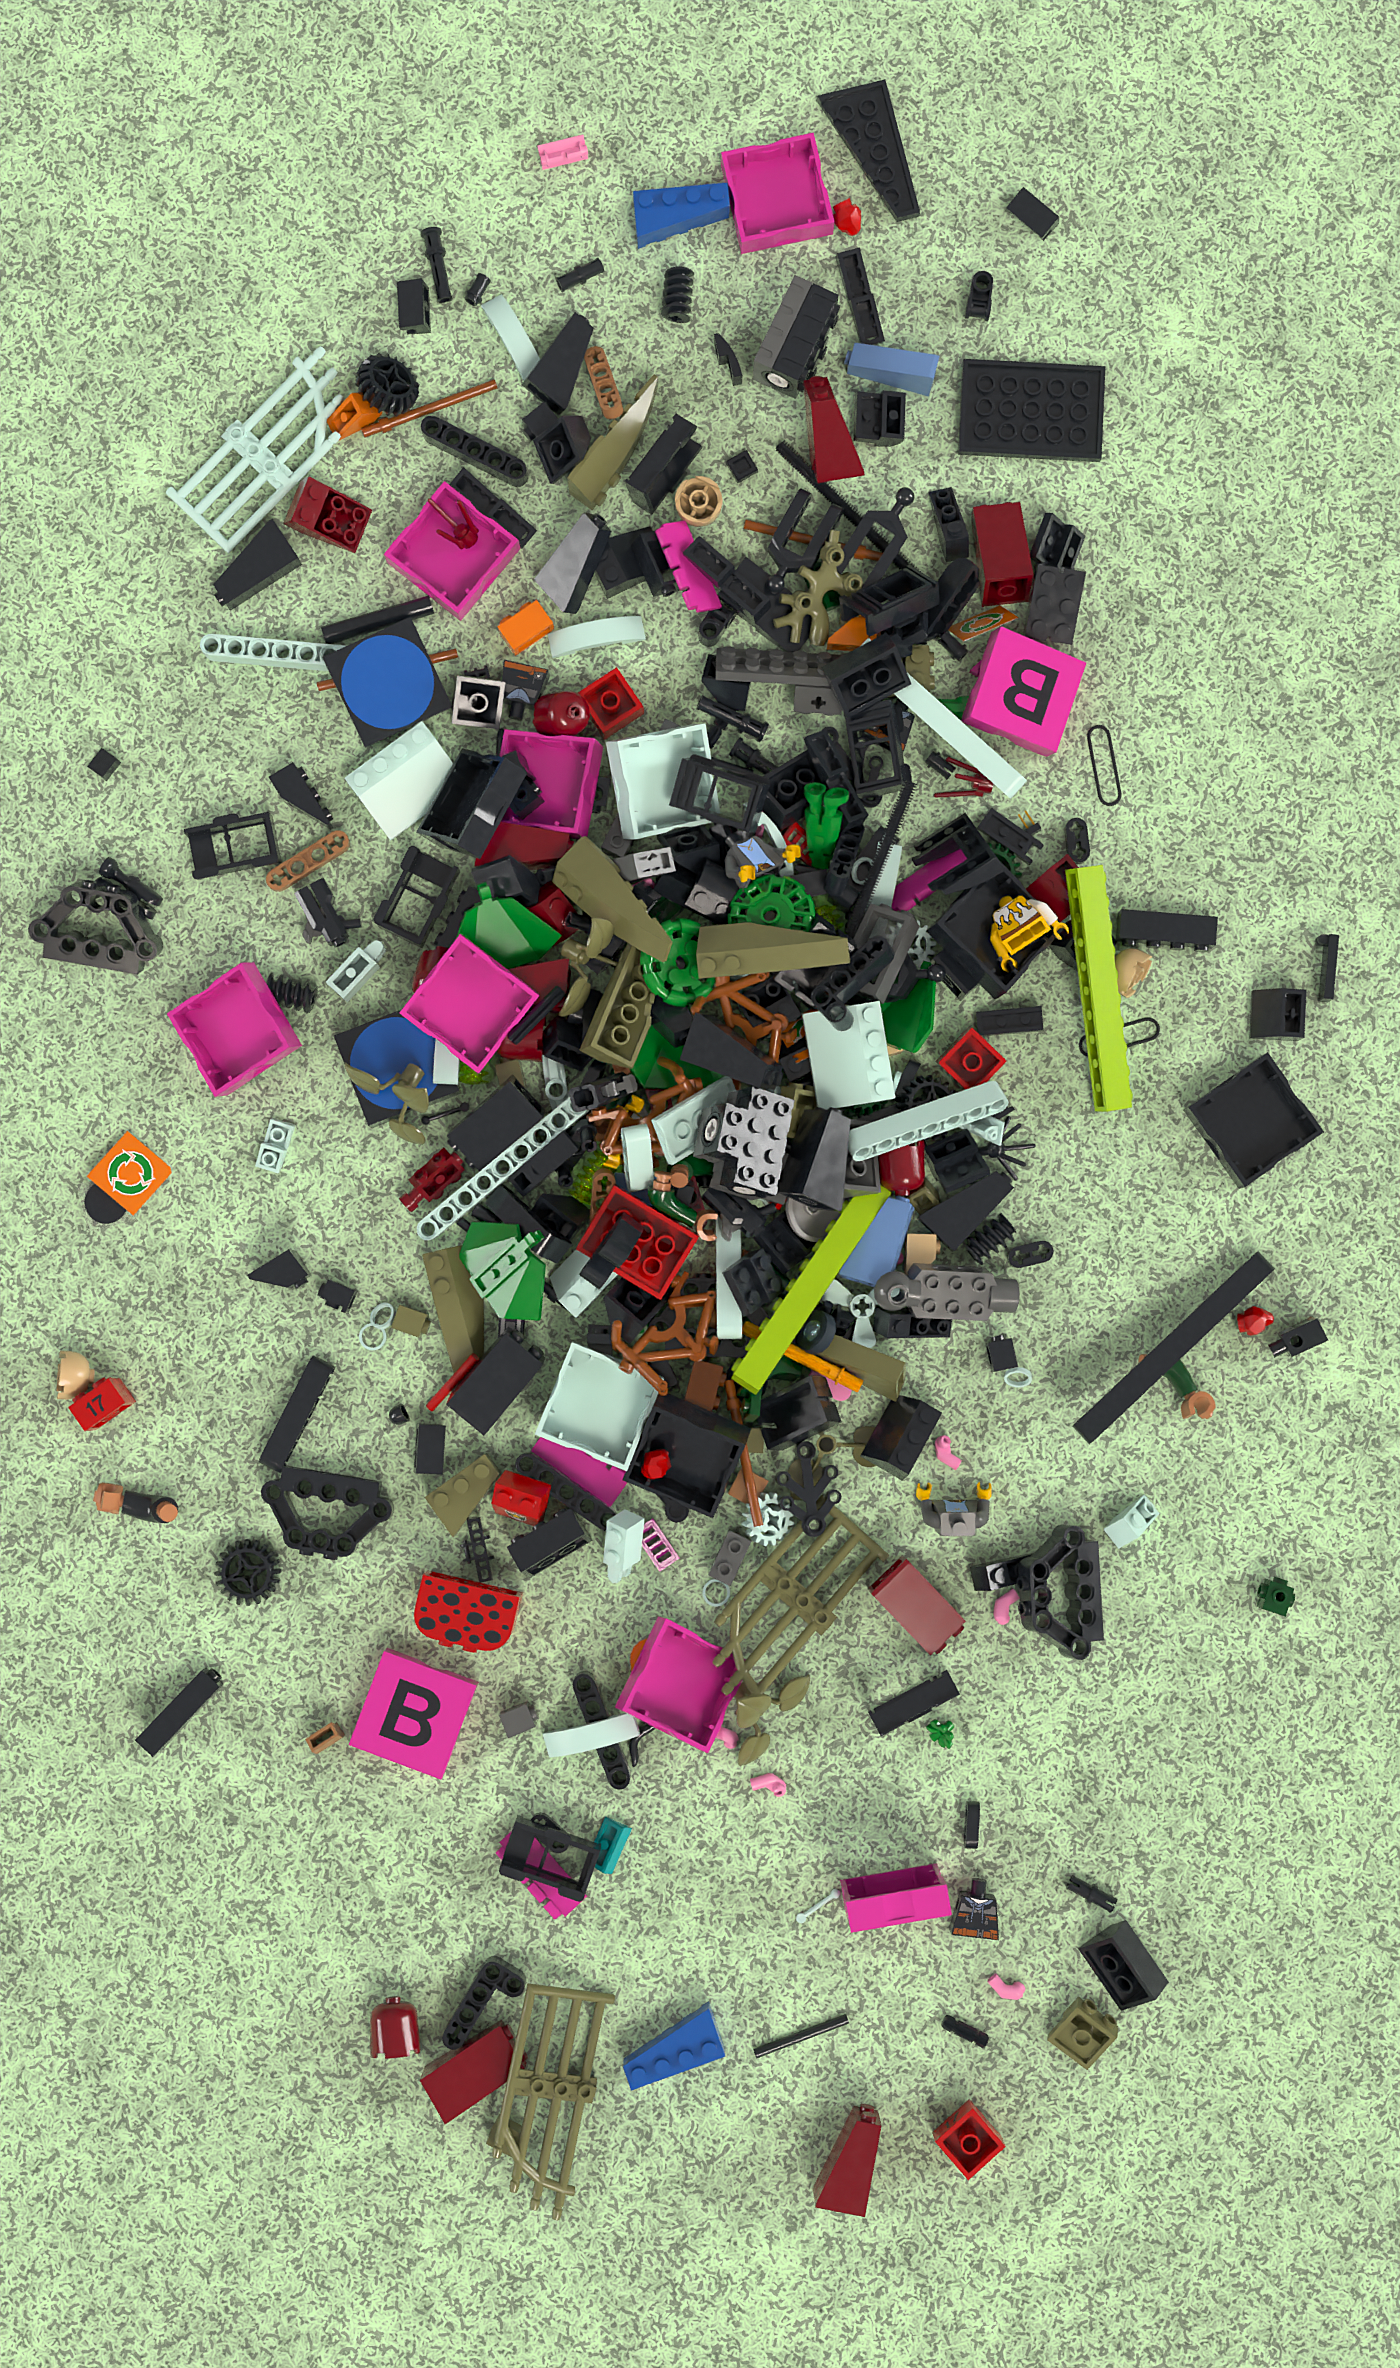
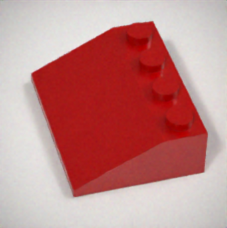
M614 1183L577 1245L576 1250L590 1258L622 1213H627L642 1224L644 1229L625 1262L619 1269L615 1267L613 1272L661 1300L698 1240L699 1235Z

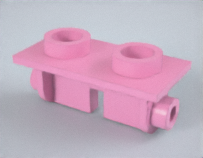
M583 134L537 145L543 170L588 159V150Z

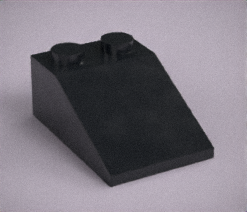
M651 526L609 537L594 573L607 599L646 581L631 544L639 534L653 531ZM662 548L651 550L660 573L670 570Z

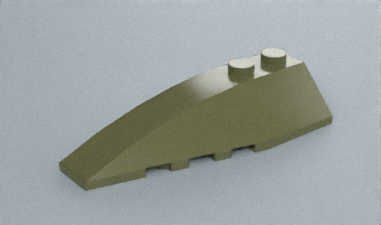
M655 374L636 394L634 405L628 403L625 406L619 422L614 419L610 423L606 436L600 435L586 452L584 460L576 465L567 477L569 494L591 510L596 505L600 507L607 497L606 492L608 489L616 487L621 479L620 474L631 458L644 432L658 389V376Z
M586 836L581 837L557 862L552 882L590 917L603 918L610 921L614 926L613 934L659 961H667L673 941L656 918H651L648 915L647 906L643 900H637L634 896L632 885L629 881L624 882L618 874L620 872L618 866Z
M751 922L702 926L699 930L696 952L699 979L850 963L848 938L810 933L795 929L791 930Z
M628 943L599 1002L580 1051L601 1062L632 1069L651 1025L652 1017L650 1012L655 995L647 987L642 976L644 971L643 965H640L641 950ZM656 962L652 963L654 972H658Z
M462 1245L422 1254L454 1373L472 1353L476 1354L479 1359L484 1354V1298H481L469 1280L471 1275L459 1259Z

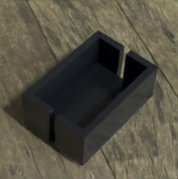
M1036 562L1023 636L1046 641L1047 636H1049L1051 642L1072 645L1086 571L1080 568L1062 566L1063 573H1060L1058 565Z
M817 913L815 914L809 932L848 938L849 956L851 957L858 950L855 940L838 928L835 931L833 924ZM842 964L772 972L773 979L791 992L794 989L795 995L813 1007L814 1004L811 1001L812 991Z
M810 1375L761 1400L760 1416L757 1418L758 1424L776 1425L777 1427L760 1429L767 1450L783 1451L842 1422L835 1402L829 1400L833 1396L826 1377Z

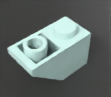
M1144 1494L1115 1516L1104 1528V1531L1119 1549L1139 1538L1159 1515V1512Z

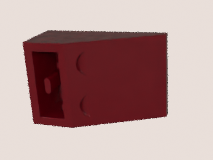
M308 476L300 480L283 524L304 535L356 553L372 509Z
M1068 854L1026 888V891L1033 898L1046 903L1060 922H1063L1071 915L1065 870L1079 868Z

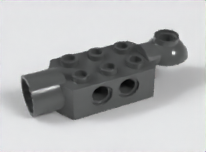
M913 1263L907 1271V1275L898 1271L888 1272L879 1278L874 1288V1298L883 1309L895 1311L906 1306L908 1311L916 1318L987 1321L993 1312L1015 1313L1020 1297L1019 1284L1016 1279L994 1278L993 1274L985 1267ZM900 1288L899 1294L891 1297L893 1289Z

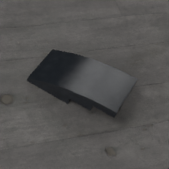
M745 557L736 571L770 599L771 608L754 624L721 591L717 594L718 598L737 611L736 614L755 627V631L783 651L795 652L800 650L809 639L811 615L807 614L803 618L800 642H790L792 627L787 625L776 629L773 619L786 616L792 612L791 605L779 603L780 594L792 595V592L786 587L777 594L769 592L766 587V581L771 575Z

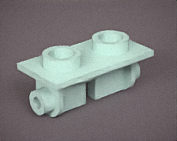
M988 1116L959 1126V1128L968 1129L969 1132L1000 1146L1005 1122Z

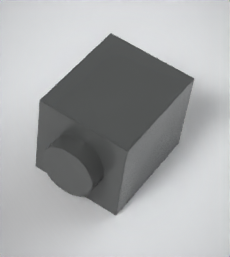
M528 1701L504 1710L499 1714L508 1738L535 1728L537 1725L536 1720L539 1719L535 1706H530Z

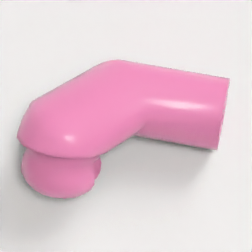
M942 1435L935 1440L936 1457L949 1467L957 1470L962 1460L951 1454V1439L946 1435Z
M1014 1588L996 1599L994 1603L993 1616L1000 1625H1005L1009 1622V1606L1020 1599Z
M722 1726L716 1736L717 1739L724 1741V1746L729 1749L735 1748L739 1740L736 1732Z
M773 1773L763 1774L750 1779L753 1791L766 1787L774 1792L776 1797H781L786 1793L785 1782Z
M994 1974L987 1981L1003 1999L1018 2000L1023 1997L1025 1992L1023 1983L1017 1981L1013 1985H1006L997 1974Z

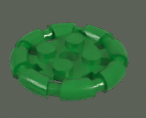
M775 874L756 877L755 880H751L752 882L747 888H740L730 903L731 912L728 914V924L751 922L809 932L812 920L815 918V906L811 895L806 894L804 891L805 887L801 883L785 875L783 878L776 877ZM774 887H781L780 893H774L772 890ZM758 890L760 894L752 898L751 894ZM742 893H746L745 898L740 897ZM797 897L798 901L792 904L790 899ZM739 898L742 901V903L736 902L737 899ZM748 909L747 915H740L741 910ZM768 911H776L777 917L774 920L767 921L764 919ZM796 916L803 917L802 923L796 922Z
M677 918L676 921L672 922L666 920L660 923L673 942L665 962H661L641 951L640 965H643L644 974L642 976L647 987L655 996L659 995L663 998V1002L673 1006L685 1007L689 1003L693 1004L699 996L707 998L716 984L715 977L706 978L704 984L699 981L696 956L698 941L691 940L693 935L699 937L701 924L685 918ZM673 931H677L678 938L673 939ZM678 956H681L685 961L683 969H679L676 966V958ZM656 962L658 972H654L652 963ZM665 981L671 984L668 990L664 988ZM683 987H688L689 994L683 992Z

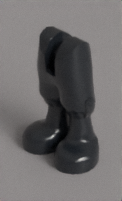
M111 857L106 858L99 869L101 877L95 880L97 885L106 886V884H113L108 879H113L122 884L126 890L133 892L137 896L139 908L145 918L153 920L157 911L152 906L141 901V899L154 906H160L163 898L141 882L139 877H128L119 869L115 859ZM120 899V906L128 909L126 901Z

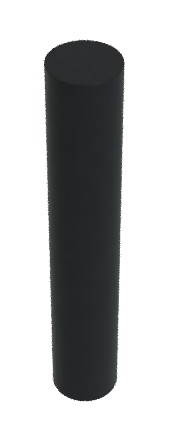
M427 595L321 626V630L326 644H333L385 629L409 617L412 620H416L435 613L430 597Z

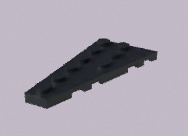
M886 79L818 95L816 101L896 222L920 217V209Z

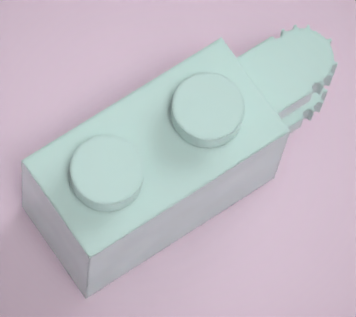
M373 940L364 950L358 947L326 981L347 1003L380 968L377 963L386 953L382 941Z
M626 1509L607 1520L603 1563L608 1565L607 1577L612 1583H618L622 1577H627L631 1574L632 1565L640 1561L645 1518Z

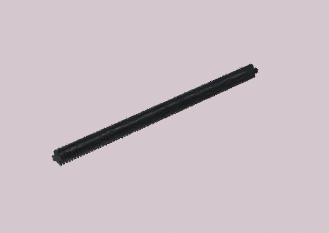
M784 440L778 444L776 451L787 462L789 461V464L791 463V466L801 476L804 475L803 478H806L831 504L834 503L843 507L844 517L846 516V519L848 518V521L854 527L858 526L864 515L861 517L859 512L856 513L857 509L855 510V507L852 509L853 505L850 507L851 503L848 505L849 501L846 503V500L844 501L845 497L842 498L843 495L840 496L841 493L837 494L838 491L835 492L836 489L833 490L834 487L831 488L832 485L829 486L830 483H817L812 467L810 468L811 464L808 466L806 461L803 462L804 458L802 459L800 454L797 456L798 452L795 454L796 450L793 452V449L791 450L792 446L789 447L790 444L787 445L788 442L785 443ZM873 526L866 537L869 541H872L871 543H874L873 545H876L875 547H878L877 549L884 553L889 545V540L886 541L887 538L884 539L885 536L882 538L881 532L878 533L879 530L876 531L877 528L873 529ZM898 552L892 562L893 564L895 563V566L897 565V568L899 567V570H903L908 565L912 566L913 564H910L911 561L907 562L908 559L905 560L904 554L901 556L902 552L900 554Z
M904 780L905 782L902 784L898 799H896L897 802H895L896 805H894L895 808H893L890 819H888L886 831H884L881 842H879L877 854H875L873 862H871L869 874L866 876L864 885H862L863 888H861L862 891H860L861 894H859L856 905H854L855 908L852 911L854 914H851L850 922H848L849 925H847L848 928H845L847 931L844 932L852 939H854L859 925L865 916L863 914H866L864 911H867L866 908L871 903L870 900L872 898L870 897H874L871 895L875 894L872 891H876L874 888L878 886L877 883L879 881L877 880H880L878 877H882L879 875L883 874L880 871H884L882 868H885L883 865L886 866L885 863L887 861L885 860H888L886 857H889L887 854H891L888 851H892L889 848H893L891 845H894L892 842L895 843L894 840L896 838L894 837H897L895 834H899L896 831H900L897 828H901L899 826L902 825L900 822H903L901 819L904 820V814H907L904 811H908L905 809L909 808L906 805H910L908 803L911 802L909 799H912L910 796H914L911 793L914 794L915 792L913 791H916L914 788H917L915 786L917 784ZM829 997L824 998L821 1004L825 1003Z

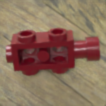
M443 1147L408 1179L414 1188L409 1193L405 1192L398 1199L411 1213L419 1207L418 1203L424 1198L428 1202L433 1199H439L442 1197L444 1189L450 1183H456L461 1179L462 1172L465 1170L461 1166L464 1161L455 1151L450 1154Z

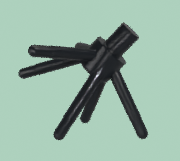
M1007 1116L1004 1123L1001 1145L988 1142L987 1146L978 1147L981 1156L989 1155L990 1158H997L1013 1180L1017 1181L1018 1177L1005 1160L1025 1167L1026 1163L1006 1155L1005 1151L1035 1148L1036 1144L1005 1146L1003 1142L1022 1127L1021 1123H1018L1004 1134L1011 1120V1117Z

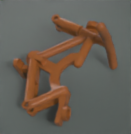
M770 972L749 974L734 981H730V976L715 977L716 987L709 993L707 998L699 996L695 999L690 1009L693 1015H695V1012L699 1013L706 1002L714 1001L718 998L725 1024L731 1029L735 1025L741 1027L745 1032L747 1040L754 1046H757L758 1038L771 1033L768 1056L778 1063L781 1040L786 1039V1043H792L797 1037V1029L791 1028L788 1032H783L788 1027V1019L784 1014H773L738 992V990L764 981L769 977ZM729 998L767 1022L753 1027L742 1015L732 1012ZM732 1078L736 1091L740 1090L741 1081Z
M660 1056L657 1059V1063L672 1072L677 1085L652 1095L649 1098V1102L654 1105L653 1109L643 1118L634 1119L628 1117V1113L623 1107L606 1110L605 1106L591 1109L592 1114L587 1115L589 1122L604 1118L612 1119L603 1140L599 1143V1148L605 1155L623 1154L622 1141H616L623 1126L629 1127L646 1123L651 1139L653 1168L659 1167V1160L654 1156V1153L659 1156L665 1155L651 1120L663 1113L666 1100L679 1095L675 1104L677 1105L696 1092L703 1089L701 1078H686L683 1069L675 1061Z
M684 1271L682 1276L677 1274L671 1285L674 1291L668 1300V1307L676 1312V1319L669 1329L660 1332L657 1331L656 1326L652 1325L644 1332L634 1346L629 1348L621 1340V1321L615 1320L612 1324V1348L617 1354H622L624 1357L618 1368L627 1374H632L635 1368L661 1396H665L668 1393L667 1382L646 1362L688 1357L690 1360L698 1362L706 1356L707 1350L705 1346L709 1347V1353L715 1355L718 1349L717 1337L713 1336L711 1340L706 1338L716 1305V1292L709 1291L707 1293L680 1296L681 1290L689 1277V1273ZM704 1306L696 1336L693 1339L684 1329L686 1322L685 1309ZM674 1337L685 1347L640 1353L649 1342L660 1343L669 1341Z

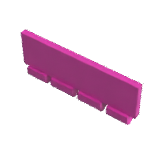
M685 521L662 524L661 528L657 529L655 533L661 547H668L663 552L670 569H677L672 573L679 590L684 591L687 589V591L682 593L687 609H696L697 613L720 609L722 605L712 582L683 555V552L694 541Z
M961 849L942 858L930 861L896 885L891 905L893 911H909L916 906L915 898L921 902L933 894L935 891H931L927 884L967 859Z
M542 1437L539 1438L531 1450L610 1507L628 1483L623 1481L625 1470L612 1466L609 1470L606 1468L607 1463L597 1460L591 1455L589 1456L582 1450L567 1448Z
M511 1832L499 1842L502 1847L495 1852L501 1860ZM534 1838L526 1863L539 1867L545 1848L536 1838ZM548 1852L542 1869L572 1879ZM525 1877V1879L520 1882L522 1884H525L529 1880V1878ZM534 1880L527 1887L528 1891L539 1903L546 1897L550 1899L543 1908L554 1920L561 1914L566 1917L581 1903L560 1896L558 1888Z

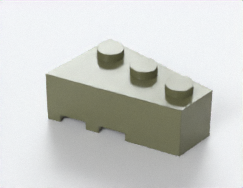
M486 1453L424 1497L452 1537L456 1536L501 1472L488 1453Z

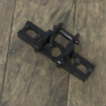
M481 1517L467 1519L471 1542L467 1543V1540L463 1541L464 1544H460V1547H464L466 1557L463 1559V1562L467 1561L470 1564L471 1560H475L479 1583L491 1581L493 1577L489 1560L495 1559L494 1555L488 1557L485 1540L491 1537L490 1535L484 1536ZM477 1521L479 1529L473 1530L471 1522ZM479 1533L481 1537L474 1538V1534ZM470 1545H472V1550H473V1555H474V1557H471V1555H470V1550H469V1546H470ZM478 1545L484 1547V1553L481 1555L475 1552V1548ZM486 1561V1565L481 1567L479 1562ZM483 1569L488 1571L489 1577L486 1579L482 1578L481 1570Z

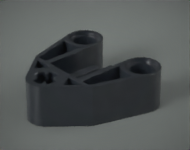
M623 1212L579 1275L597 1289H600L610 1277L615 1267L619 1269L630 1255L643 1232L644 1226Z

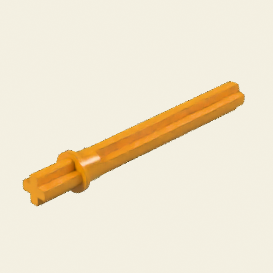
M746 1321L742 1326V1334L750 1338L754 1337L757 1339L761 1331L758 1330L759 1326L749 1321ZM792 1343L783 1354L835 1381V1385L839 1383L858 1393L864 1380L846 1372L845 1367L840 1368L813 1354L805 1352Z

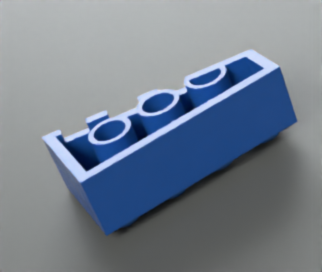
M728 183L633 191L638 249L656 241L666 240V238L677 234L687 233L688 230L697 227L701 228L729 218Z
M709 2001L624 2058L623 2069L631 2091L726 2057L725 2046Z

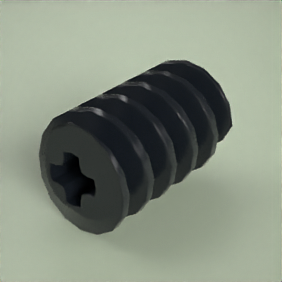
M671 267L664 274L665 289L663 290L664 298L662 299L661 315L671 322L688 323L690 321V317L686 314L691 312V307L688 305L692 303V298L689 295L693 294V289L689 286L694 284V280L690 278L694 276V272L687 267Z
M271 972L269 974L266 984L279 1006L285 1003V1007L288 1009L294 1005L296 1011H300L303 1008L305 1013L311 1012L317 997L318 986L313 991L311 990L310 982L307 983L305 988H302L301 980H298L296 985H293L291 977H289L286 983H283V975L274 980V973Z
M1002 1213L998 1214L999 1222L994 1219L990 1220L991 1228L984 1225L982 1226L983 1233L975 1232L976 1240L968 1237V1245L963 1243L971 1257L980 1265L984 1264L982 1256L989 1260L991 1259L990 1250L997 1254L999 1253L998 1244L1004 1248L1007 1247L1006 1238L1012 1242L1015 1241L1013 1233L1017 1232Z

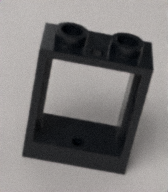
M655 531L639 534L631 544V547L653 597L659 595L668 597L676 591H680L675 579L664 582L651 550L662 548Z

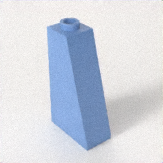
M854 343L853 350H848L844 365H848L847 374L929 397L940 356Z
M896 1196L895 1199L888 1197L842 1266L839 1273L842 1278L875 1287L876 1282L882 1275L896 1270L914 1212V1207L909 1203V1199Z

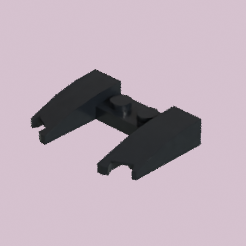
M966 812L914 845L916 851H921V854L912 857L915 866L942 858L959 849L967 858L959 865L927 884L931 891L939 889L947 895L974 887L1005 871Z

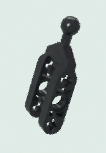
M902 487L897 491L896 503L891 511L868 510L843 548L844 560L840 565L836 566L837 572L840 575L844 572L873 524L877 523L895 536L864 582L862 588L882 579L908 538L899 515L903 508L911 505L915 499L914 492L910 488Z
M802 488L798 490L768 546V553L779 568L776 574L771 575L766 581V587L769 592L774 594L780 593L785 587L784 578L786 574L798 573L802 565L812 570L820 558V551L825 546V541H829L830 530L836 529L842 517L843 507L834 503L831 504L804 555H798L786 549L785 546L807 509L812 493Z
M907 953L899 970L898 984L893 983L884 1003L906 999L919 979H929L936 983L941 982L946 976L944 966L935 963L930 965L928 969H918L909 953ZM866 964L861 965L858 971L864 969ZM854 995L844 1005L864 1004L875 1001Z

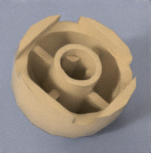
M695 476V478L686 479L681 483L675 495L676 511L681 520L694 527L707 526L715 521L721 512L723 504L722 494L717 483L703 476Z
M1131 948L1122 950L1117 956L1114 955L1115 968L1118 971L1117 984L1120 995L1130 998L1136 992L1132 987L1140 979L1143 981L1152 963L1149 960L1152 958L1151 955L1139 949Z
M60 1351L59 1358H61V1363L58 1364L57 1399H73L80 1393L86 1392L89 1384H94L95 1370L90 1369L89 1361L80 1353Z

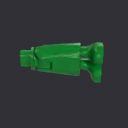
M809 783L804 787V795L810 806L805 808L808 855L811 857V866L829 869L843 815L837 808L848 801L849 791L837 787L826 792L824 784Z

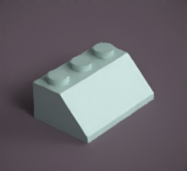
M575 1250L550 1276L558 1301L575 1318L584 1312L619 1276L612 1272L605 1284L600 1289H597L579 1275L590 1258L578 1250Z

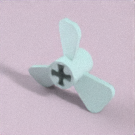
M833 1280L822 1296V1300L831 1301L835 1305L840 1304L841 1306L849 1307V1312L856 1318L852 1342L868 1348L873 1347L876 1343V1338L868 1317L873 1314L875 1305L878 1304L874 1298V1288L868 1295L860 1294L854 1296L841 1283ZM900 1288L893 1289L891 1297L897 1296ZM859 1300H864L868 1304V1309L865 1310L864 1314H860L859 1309L855 1310V1304H859Z

